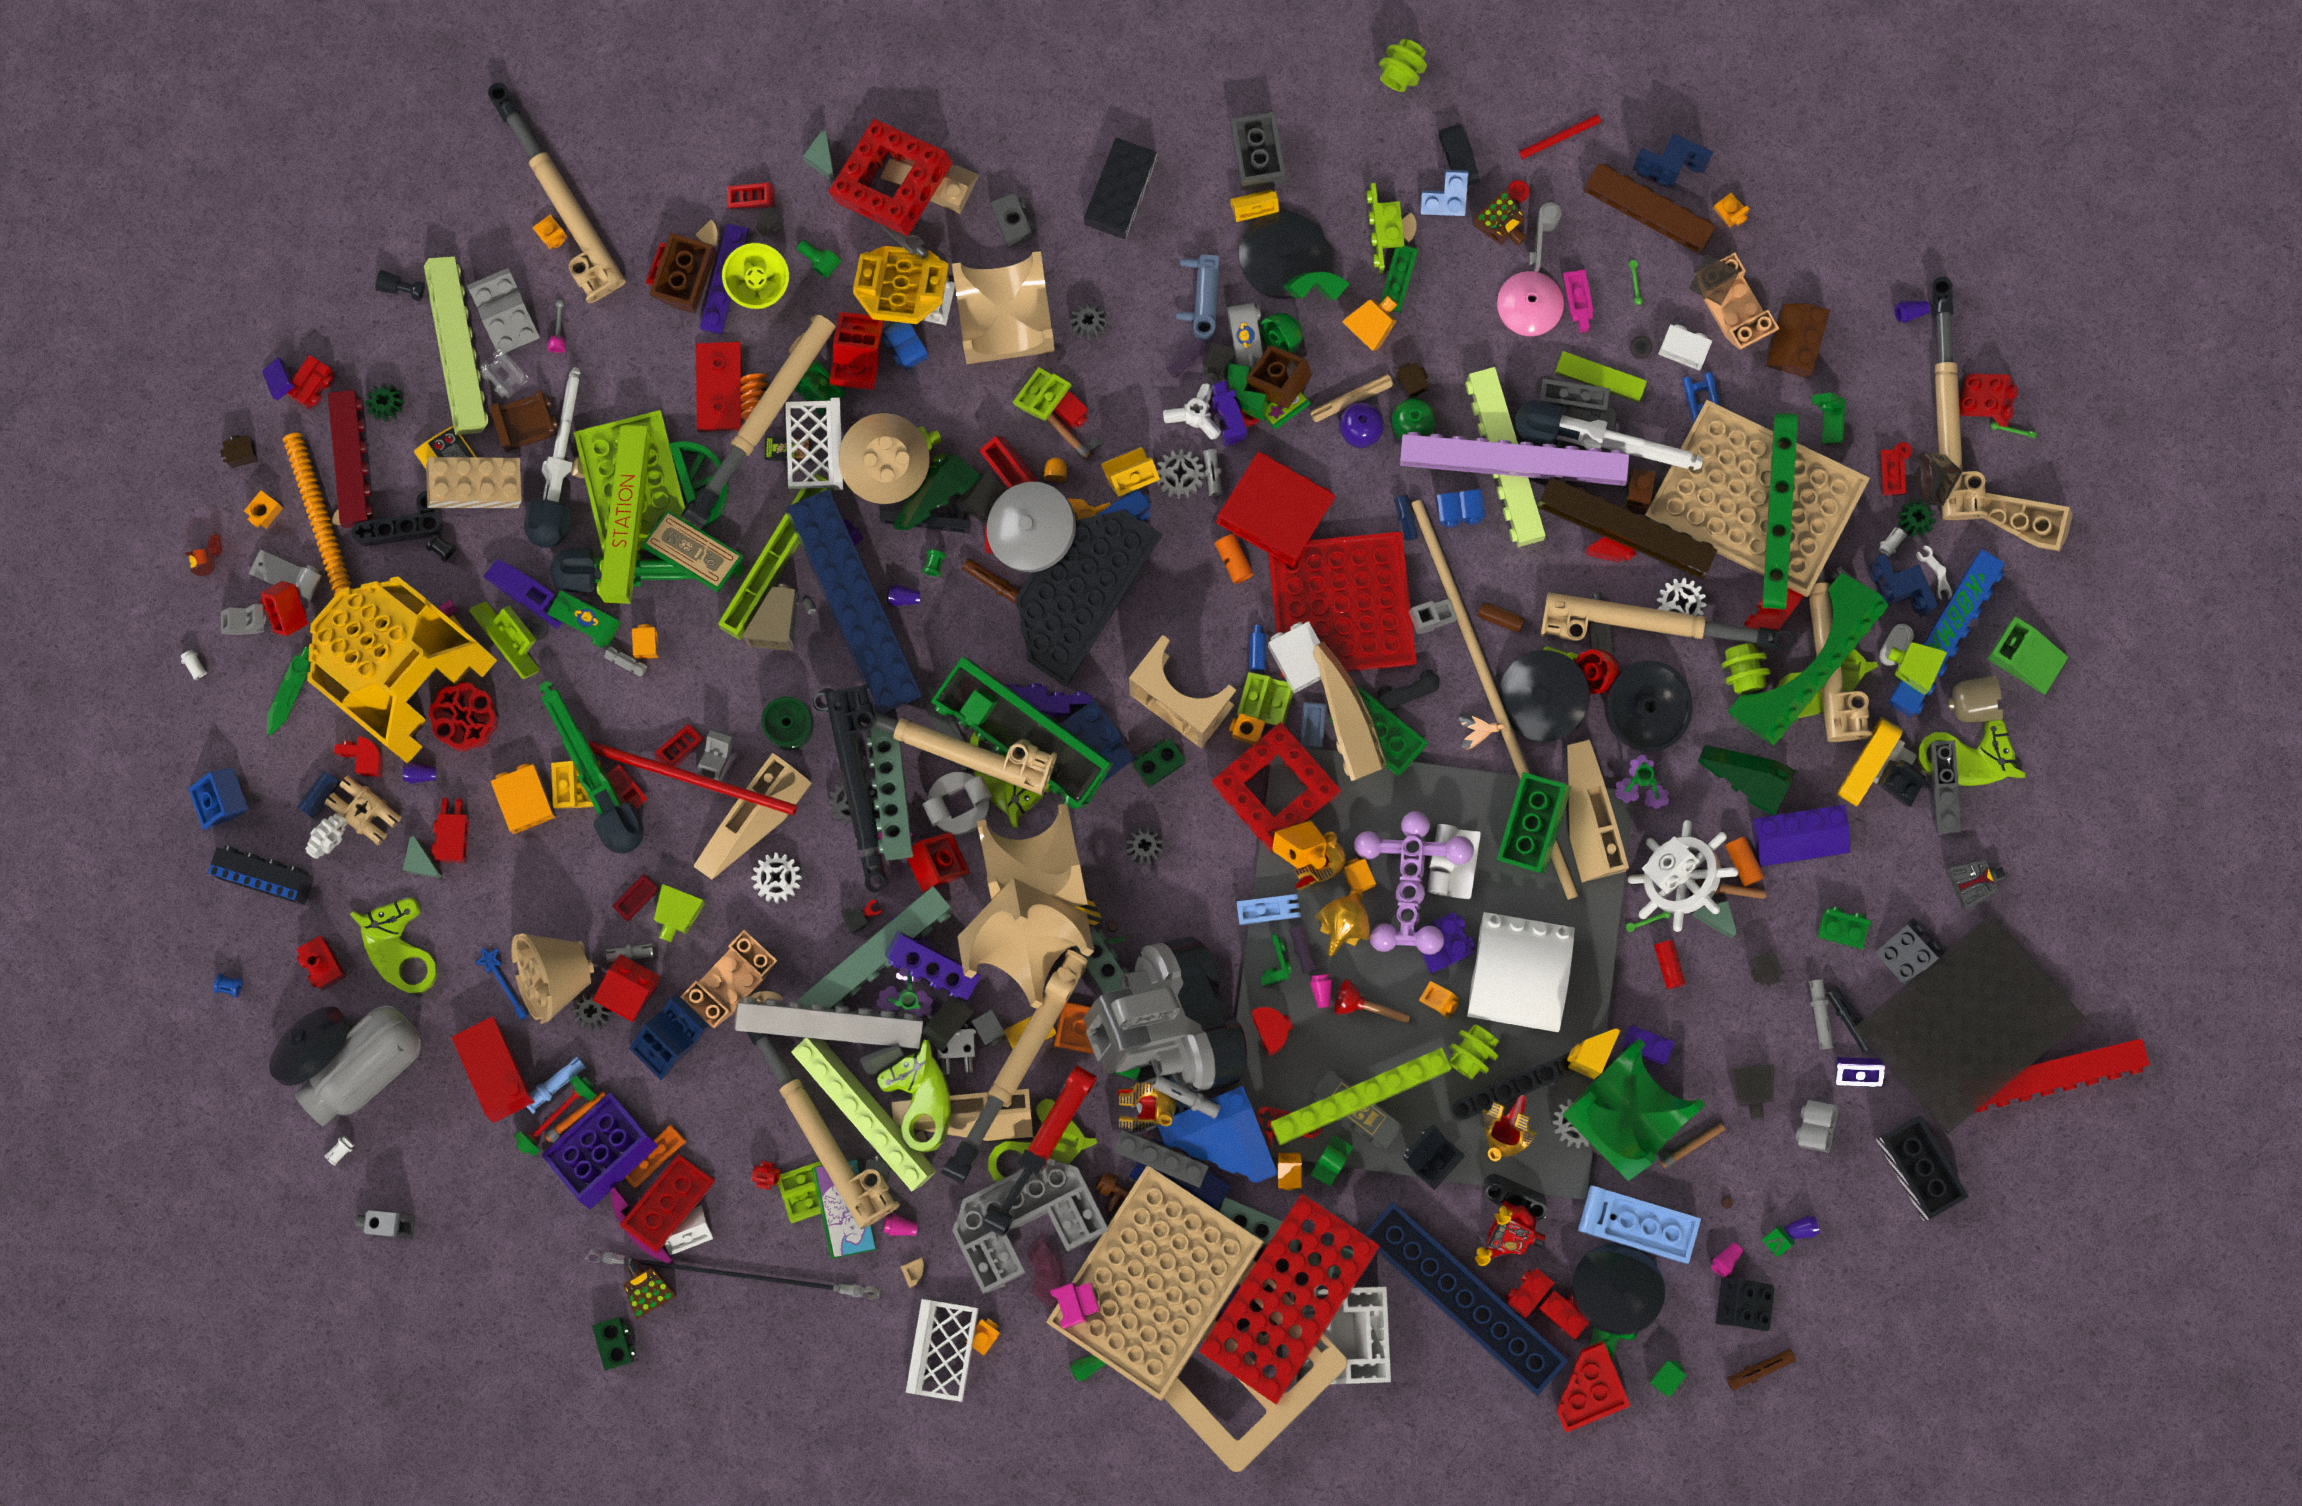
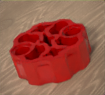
M462 682L456 686H447L438 692L437 699L430 705L428 717L431 719L433 734L442 743L447 744L454 750L464 752L476 747L481 748L488 743L493 731L497 729L499 720L493 699L485 691L480 690L473 684ZM450 695L453 697V702L451 704L448 702L447 697ZM487 699V705L484 708H477L479 700ZM458 709L466 715L470 725L462 720ZM443 710L452 711L454 715L452 716L450 712H443ZM444 726H450L448 735L441 736V729ZM475 731L479 732L480 738H475Z

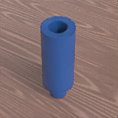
M1254 625V633L1250 634L1249 670L1265 671L1266 634L1263 633V626Z

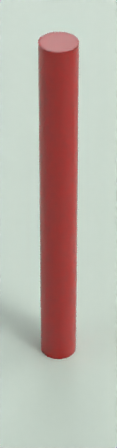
M1595 115L1518 151L1521 159L1529 157L1601 123L1600 117Z

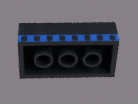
M226 845L224 849L216 848L208 870V874L219 880L304 906L314 881L308 877L309 873L301 868L290 865V868L287 869V866L281 862L268 859V862H265V859L249 852L244 856L243 852Z

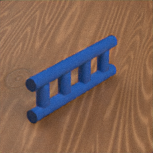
M1712 372L1705 373V381L1692 383L1691 377L1682 379L1693 423L1705 404L1697 403L1695 392L1708 389L1711 402L1721 406Z

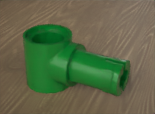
M805 239L797 247V251L811 260L813 269L826 279L830 277L841 263V260L828 249L825 251L819 250Z

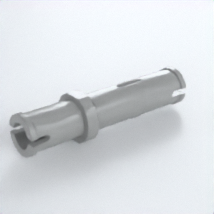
M1824 979L1809 981L1812 996L1810 1005L1814 1009L1819 1050L1834 1048L1827 1008L1829 1000H1826Z
M1160 1075L1156 1076L1152 1084L1153 1089H1157L1190 1106L1191 1110H1198L1211 1116L1213 1119L1216 1118L1220 1110V1105L1204 1098L1203 1094L1199 1092L1196 1094Z

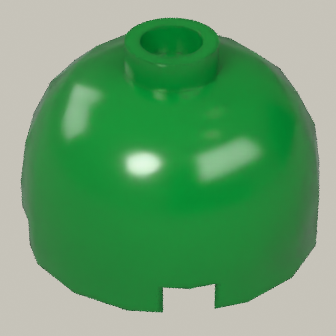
M1276 313L1261 321L1263 328L1260 330V334L1267 348L1272 345L1292 354L1300 348L1303 341L1302 325L1294 317L1287 313Z
M1410 398L1404 400L1395 408L1392 414L1391 427L1394 434L1401 441L1403 434L1407 435L1408 432H1417L1421 436L1430 437L1435 429L1436 416L1433 408L1421 399Z

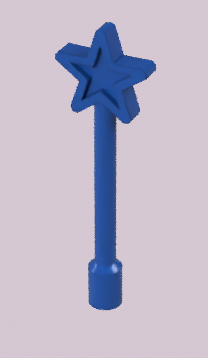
M482 948L483 957L477 960L476 964L485 965L488 974L492 969L513 1003L515 1012L520 1020L528 1017L529 1015L525 1008L519 1004L497 966L502 965L496 959L499 950L495 949L489 953Z

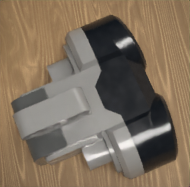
M1188 936L1144 946L1138 956L1135 972L1126 973L1121 976L1122 989L1107 992L1095 1000L1083 1020L1096 1060L1101 1064L1105 1074L1119 1073L1152 1065L1156 1075L1162 1077L1172 1074L1182 1087L1194 1093L1235 1084L1240 1081L1247 1063L1245 1034L1241 1024L1227 1013L1219 993L1220 977L1217 964L1209 949L1201 941Z

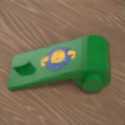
M561 590L547 613L549 616L588 635L592 639L590 643L601 649L603 646L608 647L621 625V622Z

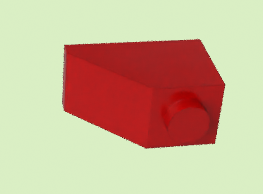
M1606 537L1593 543L1585 551L1587 556L1614 562H1620L1623 559L1627 562L1637 555L1636 550Z

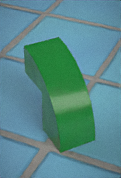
M1307 272L1293 277L1283 287L1294 298L1302 299L1314 286L1327 300H1336L1349 286V283L1332 273Z
M1229 363L1228 381L1231 391H1235L1238 406L1248 415L1264 420L1268 401L1266 394L1249 392L1250 388L1246 377L1251 372V367Z

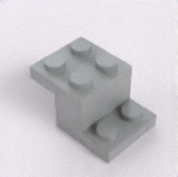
M509 268L467 285L498 355L540 338Z

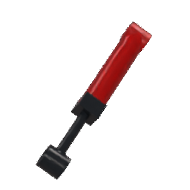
M1078 1065L1072 1070L1064 1089L1028 1149H1025L1017 1163L1023 1169L1022 1173L1001 1208L995 1205L990 1208L982 1223L984 1227L1001 1237L1006 1234L1014 1220V1216L1009 1214L1010 1209L1031 1174L1038 1178L1042 1174L1049 1157L1084 1098L1092 1090L1097 1080L1096 1075Z

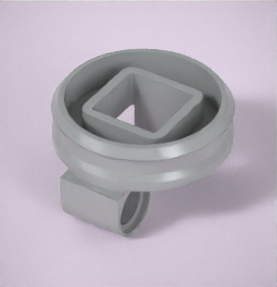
M952 772L942 776L933 784L927 801L923 803V807L933 827L937 825L947 833L951 832L952 834L961 835L976 830L978 828L977 821L986 819L989 811V799L993 797L983 776L974 777L964 772ZM965 788L974 809L952 819L943 798Z

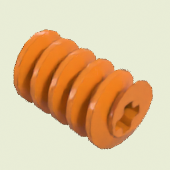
M754 373L745 375L740 379L743 385L740 388L743 393L741 395V401L743 402L741 404V410H743L741 418L743 420H747L765 393L762 388L769 387L768 383L762 382L763 379L769 378L767 374Z

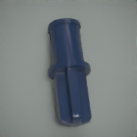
M1403 495L1395 498L1394 501L1397 506L1398 521L1401 522L1404 537L1406 540L1411 541L1418 538L1414 522L1415 514H1412L1408 495Z

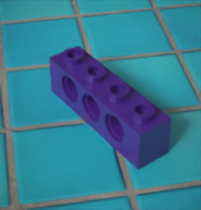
M900 931L896 932L885 952V956L889 959L888 963L893 967L900 969L902 966L909 970L908 974L919 980L921 977L929 980L928 984L938 990L943 987L949 990L948 994L950 996L953 995L959 1000L961 997L966 1000L969 999L981 977L978 972L972 978L965 976L962 963ZM910 952H916L917 958L914 961H906V956ZM929 963H937V968L935 971H926V967ZM957 973L955 981H946L948 974Z

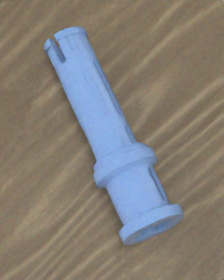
M576 1057L543 1084L538 1083L536 1089L531 1092L535 1103L527 1106V1108L534 1114L536 1108L546 1100L550 1101L553 1097L552 1094L568 1083L575 1074L586 1069L583 1062Z

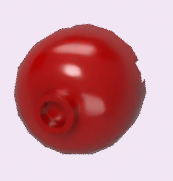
M1589 649L1580 653L1575 660L1587 677L1590 694L1607 692L1619 674V665L1616 658L1603 649Z

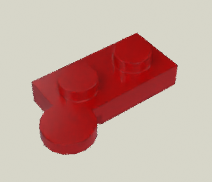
M1906 442L1896 444L1894 451H1880L1882 495L1906 494L1904 460L1908 459L1912 454V448Z

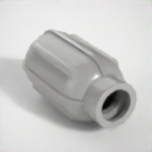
M384 1005L375 1008L348 1031L346 1040L336 1056L325 1068L310 1078L308 1082L294 1093L295 1098L306 1112L322 1126L328 1124L337 1115H348L358 1111L419 1056L422 1048L420 1033L414 1024L394 1007Z

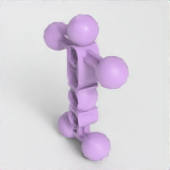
M1419 811L1409 812L1402 819L1401 830L1407 837L1405 840L1381 839L1375 832L1365 831L1360 833L1354 842V850L1362 859H1374L1380 853L1401 854L1400 871L1403 876L1400 877L1401 882L1396 889V898L1399 906L1397 918L1401 923V929L1397 931L1395 927L1388 923H1380L1374 926L1370 932V943L1377 951L1386 952L1393 949L1396 945L1416 946L1419 951L1427 955L1439 952L1444 944V935L1440 929L1434 926H1425L1418 932H1414V927L1420 921L1418 910H1421V906L1419 904L1423 901L1425 895L1424 887L1422 886L1423 881L1421 880L1424 874L1425 855L1446 856L1451 863L1457 865L1465 864L1473 857V844L1468 838L1463 836L1453 837L1447 843L1422 842L1420 839L1428 833L1430 822L1428 817ZM1412 843L1419 844V849L1415 853L1408 852V847ZM1409 866H1417L1416 874L1412 876L1407 875L1406 871ZM1409 888H1414L1416 890L1414 897L1405 898V891ZM1406 911H1413L1414 917L1410 921H1404L1403 914Z

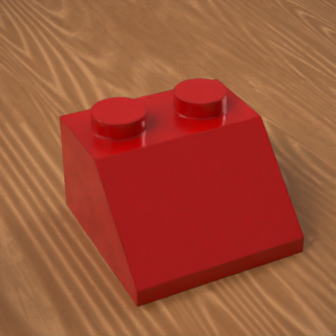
M951 832L917 842L912 846L913 857L907 858L922 893L927 892L931 887L937 889L970 873Z
M620 954L607 971L593 1001L634 1022L654 995L660 976Z

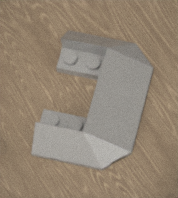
M1049 1158L1039 1178L1031 1174L1009 1211V1214L1014 1216V1220L1003 1237L984 1227L982 1223L993 1205L1001 1208L1023 1169L963 1199L952 1231L983 1294L1006 1286L1005 1283L1025 1274L1007 1237V1233L1048 1213L1067 1252L1086 1242L1091 1243L1108 1231L1077 1167Z

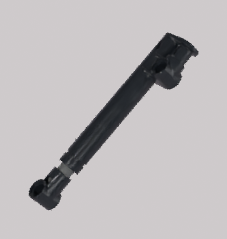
M866 684L825 693L855 839L857 838L856 844L858 850H862L863 853L861 862L865 876V886L870 892L877 893L887 886L888 878L884 871L881 854L877 852L879 837H877L876 823L856 732L873 728L877 722V717L867 692L870 685ZM864 713L868 714L871 718L868 726H863L860 723V716ZM874 875L879 876L882 880L879 888L871 884V877Z

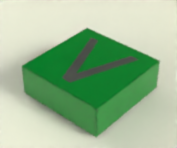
M1780 1225L1762 1239L1776 1257H1779L1795 1243Z

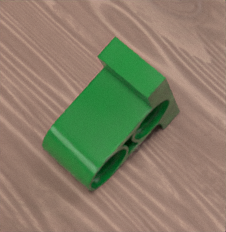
M1333 1135L1310 1176L1330 1187L1349 1157L1353 1146Z

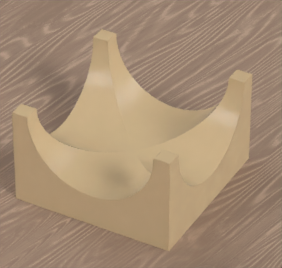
M1041 251L1032 252V255L1023 262L1002 268L972 269L963 266L961 262L952 264L966 364L1055 352Z
M1162 635L1129 677L1130 696L1202 749L1235 705L1229 700L1235 694L1236 689L1228 685L1220 693L1201 699L1187 697L1176 691L1169 684L1164 674L1165 665L1170 658L1165 653V650L1170 640Z
M1065 803L1058 805L1056 820L1045 832L1028 839L1013 840L1001 837L989 828L986 820L977 821L991 900L1013 878H1016L1073 907L1087 905L1068 806Z
M1013 878L958 936L965 976L972 978L977 973L979 963L994 965L1008 973L1021 986L1029 1000L1030 1006L1036 1009L1043 1004V989L1048 973L1064 951L1070 947L1078 946L1081 953L1088 957L1094 952L1086 912L1016 878Z

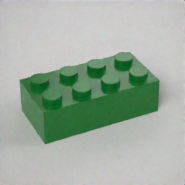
M1523 772L1497 860L1546 874L1572 786Z

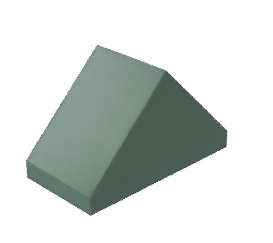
M821 131L805 152L803 158L806 164L832 180L835 178L826 131Z
M412 836L409 839L403 870L407 873L438 879L442 877L418 838Z
M1728 901L1717 903L1720 907L1718 914H1713L1706 906L1693 911L1692 916L1729 938L1735 936L1736 928Z

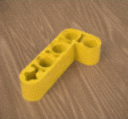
M1883 717L1877 722L1872 731L1873 736L1869 739L1837 792V796L1856 807L1863 799L1903 733L1901 727Z

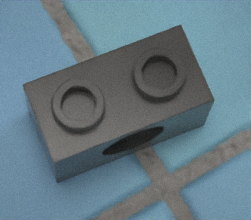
M1013 193L990 202L992 212L1008 248L1033 239L1032 231L1035 229L1031 219H1026L1024 215L1026 207L1022 198L1018 199L1016 194ZM1016 216L1019 218V221L1012 224L1008 222V219Z

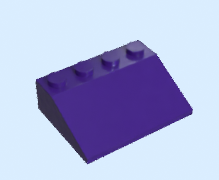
M609 1092L541 1156L576 1199L588 1209H592L659 1145L618 1099Z

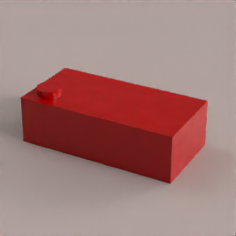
M493 1016L451 1037L485 1116L492 1123L535 1103L500 1023Z

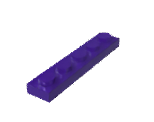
M728 223L726 225L700 325L701 330L723 334L731 303V298L723 285V266L728 256L735 249L746 245L749 228Z

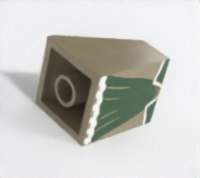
M779 584L778 587L770 589L743 634V639L748 647L793 651L799 597L795 589H792V586Z

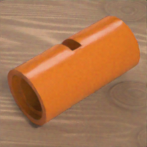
M1235 534L1227 535L1214 543L1222 561L1225 563L1233 584L1243 582L1254 575Z
M1746 836L1725 845L1734 867L1738 869V875L1744 887L1765 878Z

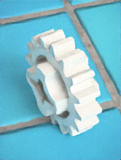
M1683 578L1681 583L1674 579L1673 586L1669 583L1665 584L1667 591L1660 590L1659 593L1663 598H1658L1657 602L1662 603V606L1657 609L1665 611L1675 610L1678 613L1685 612V614H1689V607L1697 603L1696 609L1691 615L1703 616L1704 613L1700 610V607H1706V603L1701 602V600L1706 596L1705 594L1700 595L1698 593L1701 590V586L1696 589L1693 587L1695 581L1686 584V578ZM1682 588L1690 590L1694 595H1687L1683 592ZM1673 590V600L1666 603L1668 594ZM1679 595L1682 600H1687V603L1684 605V611L1680 605L1676 606L1675 604L1679 600Z
M336 813L330 816L328 820L323 819L311 831L310 841L305 848L307 850L306 853L314 859L322 857L324 853L329 854L343 839L341 836L344 833L347 820Z
M778 853L774 854L773 859L766 855L767 861L759 860L760 868H753L757 873V876L751 877L753 881H757L753 888L755 890L761 889L758 895L762 897L766 894L767 902L774 898L775 903H779L780 898L787 902V895L790 894L794 897L793 889H800V885L796 883V881L802 880L800 875H796L800 868H793L795 861L792 859L787 862L788 856L785 854L782 859L779 858ZM772 864H783L778 868H772L770 866ZM791 871L792 880L789 885L787 883V875ZM763 872L766 873V881L764 882V885L762 884ZM774 874L780 875L781 881L779 883L777 881L773 882L772 876ZM774 889H782V890H783L782 892H779V893H772V891H773Z

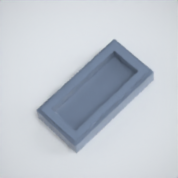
M1303 703L1300 741L1302 747L1323 749L1326 704Z

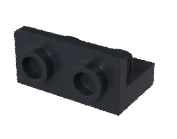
M1889 760L1877 784L1903 805L1911 807L1920 789H1930L1932 785L1925 780V775L1911 769L1913 766L1904 760L1899 762Z

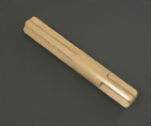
M1384 375L1312 409L1310 415L1314 422H1318L1348 408L1352 404L1392 387V379L1389 375Z

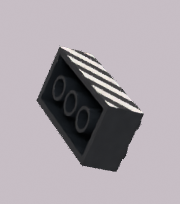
M1117 137L1115 138L1084 216V224L1086 226L1125 240L1127 239L1155 168L1157 152Z
M1921 1115L1876 1139L1923 1221L1935 1217L1969 1197Z

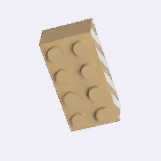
M428 457L426 463L428 508H519L522 502L520 458Z

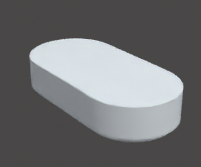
M1898 624L1889 633L1879 652V658L1886 666L1898 664L1887 659L1893 646L1905 651L1906 647L1912 642L1914 633L1910 626Z

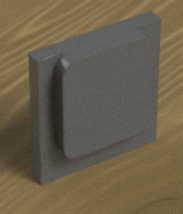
M899 1044L863 1056L860 1062L869 1078L873 1079L878 1077L885 1069L899 1062L905 1055Z

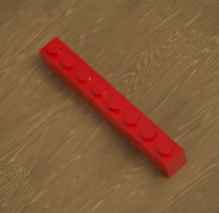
M2141 1038L1959 1083L1966 1110L1973 1109L1974 1113L1988 1110L1987 1105L1995 1103L1998 1108L2010 1105L2009 1100L2018 1098L2019 1102L2033 1099L2032 1094L2040 1093L2041 1097L2055 1094L2054 1089L2061 1087L2063 1091L2076 1089V1084L2085 1082V1085L2088 1086L2100 1083L2098 1078L2106 1076L2108 1081L2121 1078L2122 1072L2129 1071L2130 1075L2144 1072L2143 1067L2149 1066L2150 1063L2143 1039Z

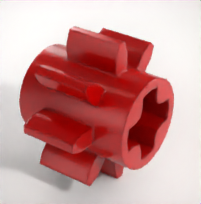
M761 1161V1165H755L752 1172V1181L757 1182V1188L771 1190V1185L776 1186L778 1184L780 1170L775 1168L776 1163Z

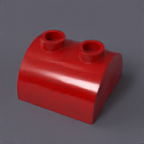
M1269 1007L1254 1009L1251 1011V1018L1269 1058L1283 1048L1288 1031L1292 1030L1293 1025L1288 1014L1283 1016L1279 1011Z

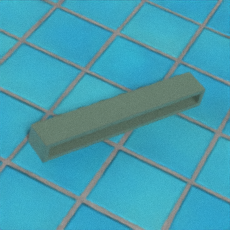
M931 887L797 1001L802 1002L803 1006L812 1007L813 1003L824 1004L829 1009H835V1006H844L845 1003L843 1001L849 996L853 998L863 989L861 986L865 982L869 981L871 983L879 977V971L883 967L889 968L892 966L888 963L889 959L885 956V952L897 931L916 940L920 936L925 938L933 931V925L938 921L943 923L951 916L949 912L952 908L934 887Z

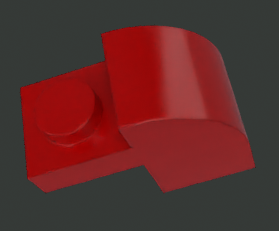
M358 736L357 745L356 742L342 741V744H335L334 754L338 757L356 758V774L359 776L382 777L383 755L380 749L370 740Z

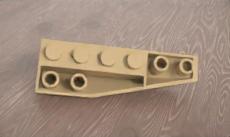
M1324 642L1318 643L1314 646L1313 655L1316 663L1319 665L1321 680L1338 739L1336 746L1345 761L1343 763L1344 771L1353 781L1383 769L1387 763L1372 718L1353 680Z
M1587 740L1568 745V785L1572 786L1568 797L1569 839L1581 883L1626 872L1629 868L1591 742Z
M772 753L746 789L797 804L812 783L791 765ZM738 799L703 850L694 867L713 880L781 824L789 814Z
M1029 1089L1016 1090L1014 1095L1011 1096L1012 1098L1008 1105L1001 1107L986 1133L984 1141L1033 1137ZM988 1092L950 1096L951 1119L947 1135L967 1138L990 1098L987 1095ZM911 1100L892 1102L893 1121L898 1127L902 1126ZM923 1115L915 1122L914 1129L935 1132L936 1124L930 1115Z

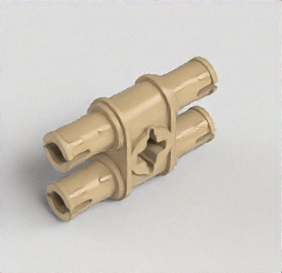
M347 775L344 779L351 785L349 786L344 781H341L339 786L354 797L352 803L347 804L335 793H332L329 797L336 803L327 798L325 805L346 819V823L353 827L357 834L366 835L378 846L382 841L376 835L385 840L387 834L376 827L372 820L379 816L390 827L394 828L397 823L391 817L400 822L402 816L388 807L386 800L373 793L370 787H363L351 778L350 775ZM361 806L366 808L367 813L360 812L359 808Z

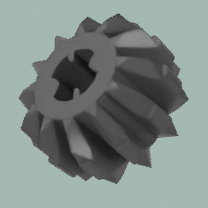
M1087 302L1085 309L1078 305V312L1072 311L1071 316L1073 319L1069 320L1070 325L1074 326L1072 333L1079 332V339L1087 335V341H1091V335H1094L1096 339L1100 338L1099 332L1105 333L1106 328L1103 326L1107 324V319L1103 318L1105 311H1098L1099 305L1097 304L1090 308V303ZM1089 318V321L1092 319V324L1088 325L1086 323L1085 325V319Z
M1140 827L1138 828L1139 836L1134 832L1130 833L1134 841L1126 840V844L1132 846L1126 849V853H1134L1130 858L1132 862L1139 857V866L1143 865L1144 859H1147V864L1150 866L1152 865L1151 857L1155 861H1159L1160 858L1156 853H1164L1163 848L1157 847L1164 844L1163 839L1156 840L1159 832H1155L1151 836V828L1148 827L1146 834H1143V829ZM1145 841L1147 845L1151 844V847H1148V851L1144 852L1143 848L1139 849L1138 846H1141V842Z
M595 992L591 993L590 1000L586 994H583L584 1002L576 1000L575 1003L580 1007L572 1009L573 1013L579 1014L573 1020L575 1022L581 1021L579 1028L584 1029L587 1026L589 1032L593 1031L594 1025L597 1030H602L600 1022L602 1021L608 1025L609 1021L604 1017L612 1016L611 1011H605L606 1007L593 1001ZM594 1006L597 1014H593L592 1018H590L591 1016L587 1014V1010L590 1011Z

